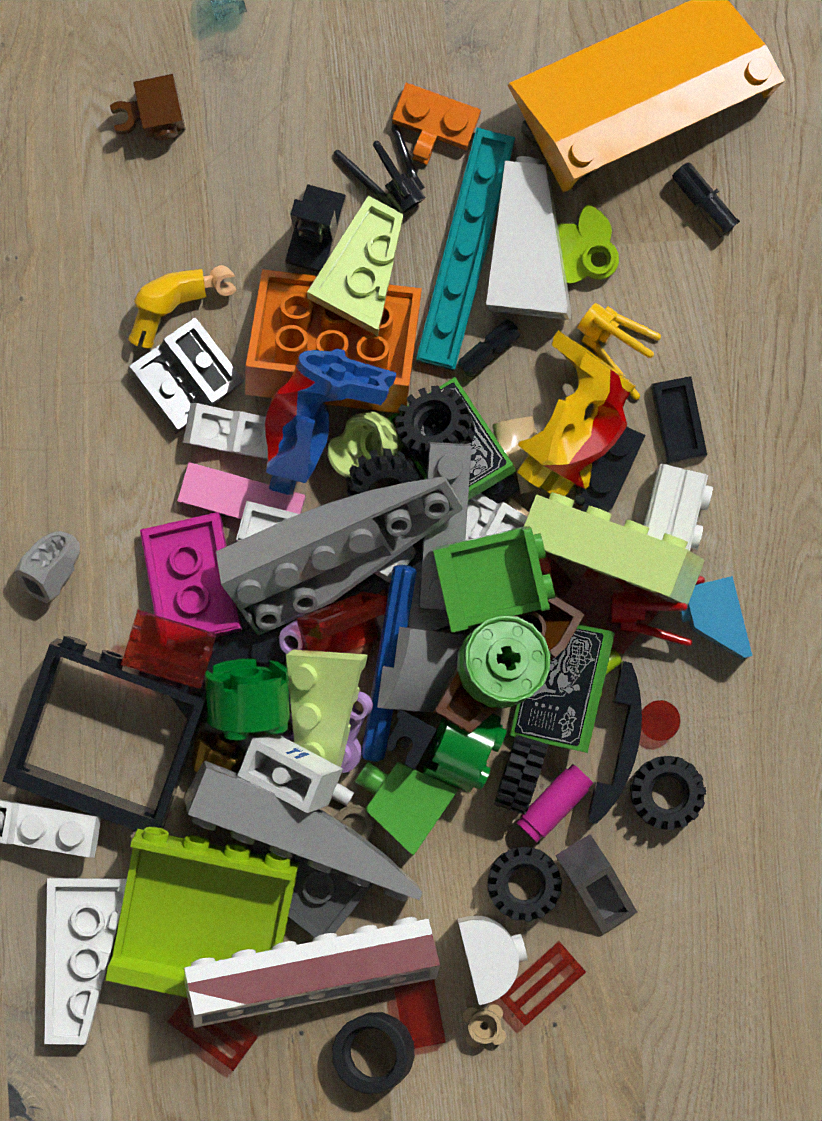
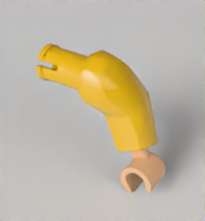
M219 265L211 271L209 276H203V269L167 273L147 283L139 290L134 299L138 312L128 340L138 346L142 331H146L142 347L152 348L162 316L171 313L180 303L206 298L205 288L214 287L223 296L234 294L237 288L233 283H221L225 278L234 277V273L228 267Z

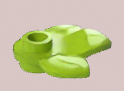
M585 205L578 225L558 224L567 283H577L586 277L602 280L614 274L619 265V254L616 247L610 242L612 234L611 224L601 211L593 206ZM596 253H603L607 257V262L602 267H596L591 262L592 256Z

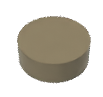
M349 805L341 809L335 819L347 825L368 841L374 832L375 825L373 817L365 810L366 808L359 805Z

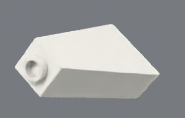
M520 156L516 158V162L505 161L486 305L491 312L571 320V306L550 174L546 165L540 164V160L537 158Z

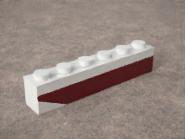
M407 917L397 920L393 923V926L377 929L375 925H367L357 928L353 931V934L337 937L335 933H327L315 937L313 942L297 945L294 941H287L273 946L272 950L256 953L253 949H247L234 953L232 958L219 961H215L214 958L210 957L198 959L192 962L191 966L184 967V983L195 1028L436 979L440 963L429 919L417 921L415 917Z

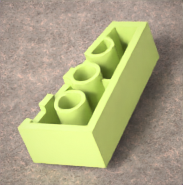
M551 492L549 499L536 494L524 527L530 526L533 535L541 533L546 553L578 565L587 566L589 569L609 577L625 580V582L646 591L663 594L675 602L686 603L688 606L705 560L685 549L687 541L664 533L662 540L647 535L649 527L626 519L624 526L610 521L611 513L593 506H588L586 512L572 508L574 500Z

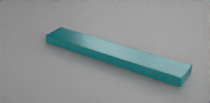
M476 128L417 353V362L452 371L456 369L501 196L505 161H510L516 137Z

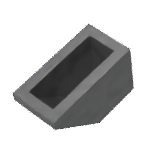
M591 834L555 855L603 934L638 913L614 869Z

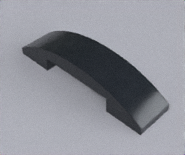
M623 661L620 665L612 701L628 706L611 785L595 782L586 820L589 823L597 824L615 804L630 777L639 748L642 726L640 688L632 663Z

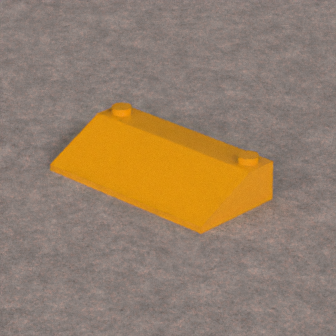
M690 0L514 80L508 84V87L564 193L570 190L578 179L592 171L759 93L762 94L764 99L771 96L785 80L766 44L728 0Z

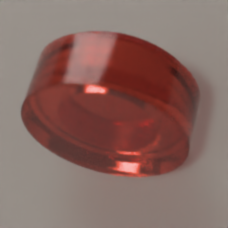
M656 700L643 707L641 731L646 737L654 741H665L677 733L681 720L680 714L673 704L664 700Z

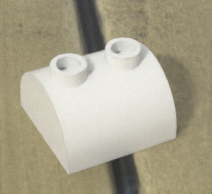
M475 915L458 918L478 1003L482 1005L495 1001L503 996L513 985L518 973L519 963L528 961L521 934L510 936L500 923L488 917Z

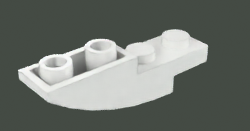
M0 799V843L95 858L101 823L100 817Z

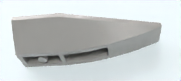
M445 476L401 483L327 503L290 517L216 551L221 585L257 635L260 636L331 604L463 509L462 503Z
M203 761L183 799L187 813L193 816L192 822L198 826L215 830L216 825L231 830L230 836L241 842L253 845L255 840L269 844V851L281 857L292 859L293 855L296 854L309 859L307 864L314 869L325 873H330L332 868L347 873L345 878L348 881L363 887H369L370 882L385 887L384 893L400 901H407L408 896L420 900L422 896L421 889L412 878L387 855L353 829L321 809L306 813L276 797L275 793L239 777L236 772Z

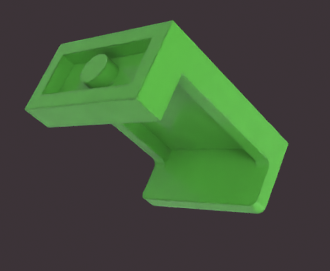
M530 526L432 548L451 632L468 629V626L480 624L498 616H514L536 610H550L548 600L555 598L550 574L542 575L539 559L546 558L541 533L533 535Z

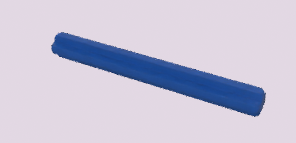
M407 565L394 566L390 580L371 692L373 709L367 715L361 750L362 758L372 762L383 760L386 754L393 709L379 708L377 706L383 666L394 667L399 627H408L417 571L414 567Z

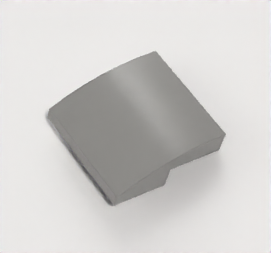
M399 627L394 667L383 666L377 707L434 713L457 667L458 652L468 635Z

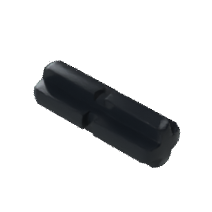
M504 320L485 337L486 341L484 343L480 341L459 359L458 364L469 377H474L494 360L496 353L500 355L520 337L521 332L511 320Z

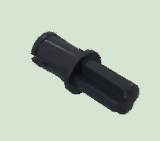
M685 163L672 175L673 180L695 205L692 210L694 212L699 210L717 232L719 238L740 222L717 195L719 190L717 188L713 190L692 163Z

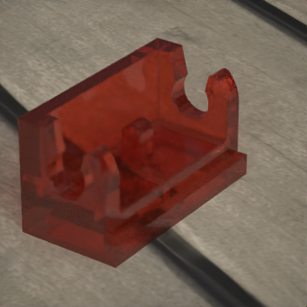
M137 609L124 649L121 665L200 689L211 658L216 633Z

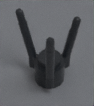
M392 125L391 130L408 177L405 173L400 175L379 141H374L373 147L393 179L385 185L388 190L387 194L340 150L334 151V156L343 166L380 199L383 204L404 214L425 200L426 197L421 191L425 187L416 173L398 125Z

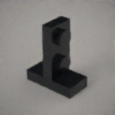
M307 184L303 200L295 199L290 213L294 231L285 259L286 264L318 273L321 271L331 253L346 201L345 194Z

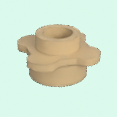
M491 1004L485 1009L468 1007L464 1011L463 1019L468 1025L466 1042L469 1046L477 1048L481 1043L487 1044L491 1042L495 1045H500L505 1041L506 1033L501 1027L503 1010L499 1005ZM482 1022L488 1023L489 1026L486 1030L480 1027Z

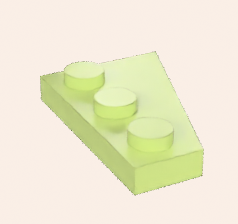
M368 196L307 291V298L378 336L403 223V214Z
M293 649L286 654L294 743L341 767L351 728L349 723L353 704L357 701L360 687H358L361 670L365 668L368 655Z

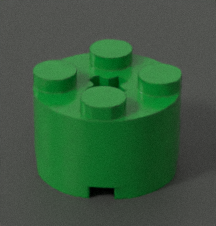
M237 659L214 665L213 674L208 670L205 672L207 722L211 727L224 731L226 739L243 740L248 738L251 732L264 731L266 733L278 734L287 731L290 710L288 669L285 665L269 660V668L257 667L256 659Z
M492 713L469 734L442 718L428 750V753L434 755L433 764L424 763L423 773L467 792H470L473 787L482 790L490 773L487 760L491 750L498 752L506 735L507 729H504L503 724H500L501 717Z

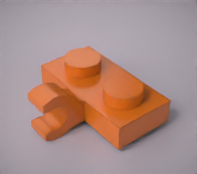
M406 82L394 112L392 123L420 133L413 151L414 156L412 160L428 165L437 140L468 150L481 115V109Z

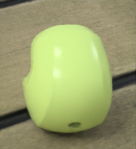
M362 412L353 415L347 420L342 435L330 440L328 444V458L332 467L341 476L346 478L351 477L349 469L352 464L359 467L357 459L363 455L366 460L371 459L369 451L375 449L378 456H383V448L391 449L392 455L395 456L397 450L402 451L403 443L396 428L388 419L376 412Z

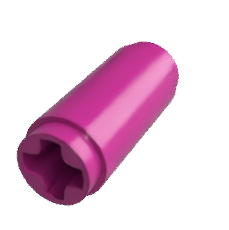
M572 764L568 769L565 768L529 806L526 815L522 814V818L517 824L535 842H538L542 837L545 838L589 792V788L594 783L577 766Z

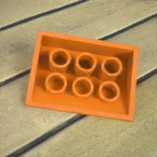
M262 269L245 366V395L273 398L277 390L288 383L292 377L301 353L310 350L332 351L338 348L345 350V355L349 359L396 372L394 384L389 387L386 400L381 405L349 398L325 402L326 405L400 413L398 409L401 404L408 405L406 398L409 396L422 288L389 284L379 333L376 336L307 298V291L317 276Z

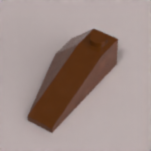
M556 596L548 600L550 610H536L513 616L533 624L544 636L550 651V661L567 647L585 615ZM501 655L497 658L498 664H505L506 669L511 666L510 661L502 660ZM456 667L434 713L469 734L498 708L489 707L475 700L463 687Z

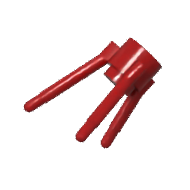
M699 576L696 585L704 583L705 578ZM623 585V590H613L611 622L621 623V630L636 631L688 647L692 645V640L637 622V620H645L646 610L685 611L687 609L686 603L646 601V596L640 594L652 592L637 586Z

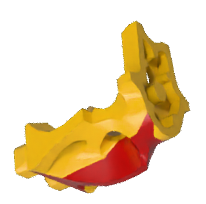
M558 330L553 337L552 346L563 354L576 368L579 385L575 393L564 400L558 399L553 415L543 431L532 438L519 441L518 446L529 455L519 467L517 473L538 488L541 486L550 494L554 492L566 496L574 483L583 489L589 486L592 462L605 455L627 427V421L623 407L636 385L587 348ZM593 403V409L589 417L584 420L586 408Z

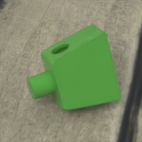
M367 762L355 780V783L375 795L365 810L413 855H415L458 791L454 787L400 762L396 763L389 775L370 762Z

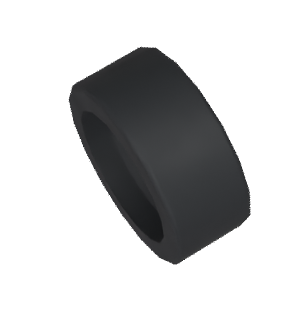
M369 1012L347 1022L337 1033L332 1047L333 1065L339 1078L351 1089L363 1094H379L401 1083L409 1074L415 1058L414 1041L408 1028L396 1017L384 1012ZM365 1029H378L385 1032L392 1039L396 1048L394 1067L381 1077H370L363 1074L355 1066L351 1057L353 1039L359 1032Z

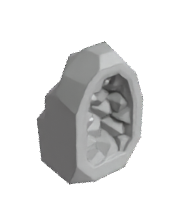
M62 531L52 532L39 539L21 557L15 569L22 587L34 598L46 604L57 597L61 588L70 579L72 572L75 570L74 564L79 558L80 543L73 535Z

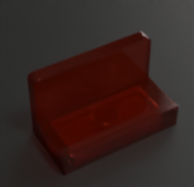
M361 592L298 618L297 623L304 650L345 653L376 640L378 634L374 618L385 614L386 596Z

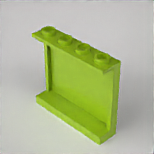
M146 827L144 830L137 829L131 841L132 855L113 956L108 965L106 981L188 998L184 983V967L191 966L192 962L209 957L214 958L215 961L232 958L234 953L247 949H253L256 953L272 950L273 946L284 942L299 862L291 861V858H284L274 853H267L266 856L251 853L249 848L238 844H228L225 847L209 844L208 839L200 836L175 837L169 835L168 831L158 827Z

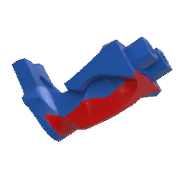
M338 348L332 351L310 350L301 353L292 377L288 383L275 393L265 418V436L268 447L266 473L272 475L269 489L286 495H292L296 481L306 483L313 473L326 446L329 435V413L325 402L349 398L381 405L387 398L389 387L394 384L396 372L349 359L345 355V350Z

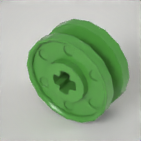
M498 616L484 621L464 639L458 652L457 672L463 687L475 700L489 707L508 708L524 702L544 685L550 671V651L544 636L533 624L519 617ZM500 655L502 660L510 661L511 666L507 669L505 664H498L497 658Z

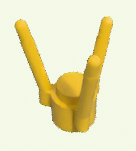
M596 302L586 312L577 326V329L585 334L581 342L591 348L601 360L622 375H624L623 372L598 343L599 340L607 344L615 336L647 358L654 356L653 351L619 329V326L627 327L656 341L661 339V335L658 332L618 314L609 306L603 308ZM634 388L630 396L634 400H639L640 394Z

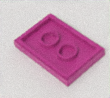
M216 512L140 529L160 646L165 649L242 632L239 609L220 581L216 551L227 547L220 513Z

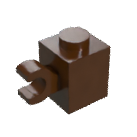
M173 74L135 81L133 84L137 101H117L110 105L112 114L119 112L128 114V120L125 123L114 126L116 134L119 135L132 132L140 120L146 137L154 136V140L158 141L178 136L177 131L186 129L177 84Z

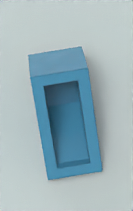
M733 576L695 585L687 609L679 611L682 622L689 621L691 630L739 659L753 656Z

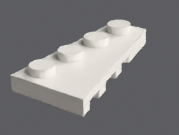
M47 878L44 1044L86 1045L88 1043L118 929L127 878Z

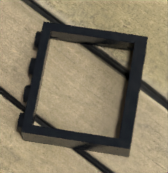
M64 636L63 640L55 639L49 644L2 782L135 831L137 829L144 830L146 827L164 829L206 709V692L202 691L203 686L186 678H180L179 682L163 677V670L148 664H141L140 668L125 663L126 658L123 655L113 651L102 650L100 654L86 649L87 643L75 637ZM63 658L192 704L156 810L28 763Z

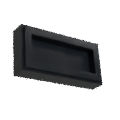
M692 377L651 384L666 464L706 457L707 450Z

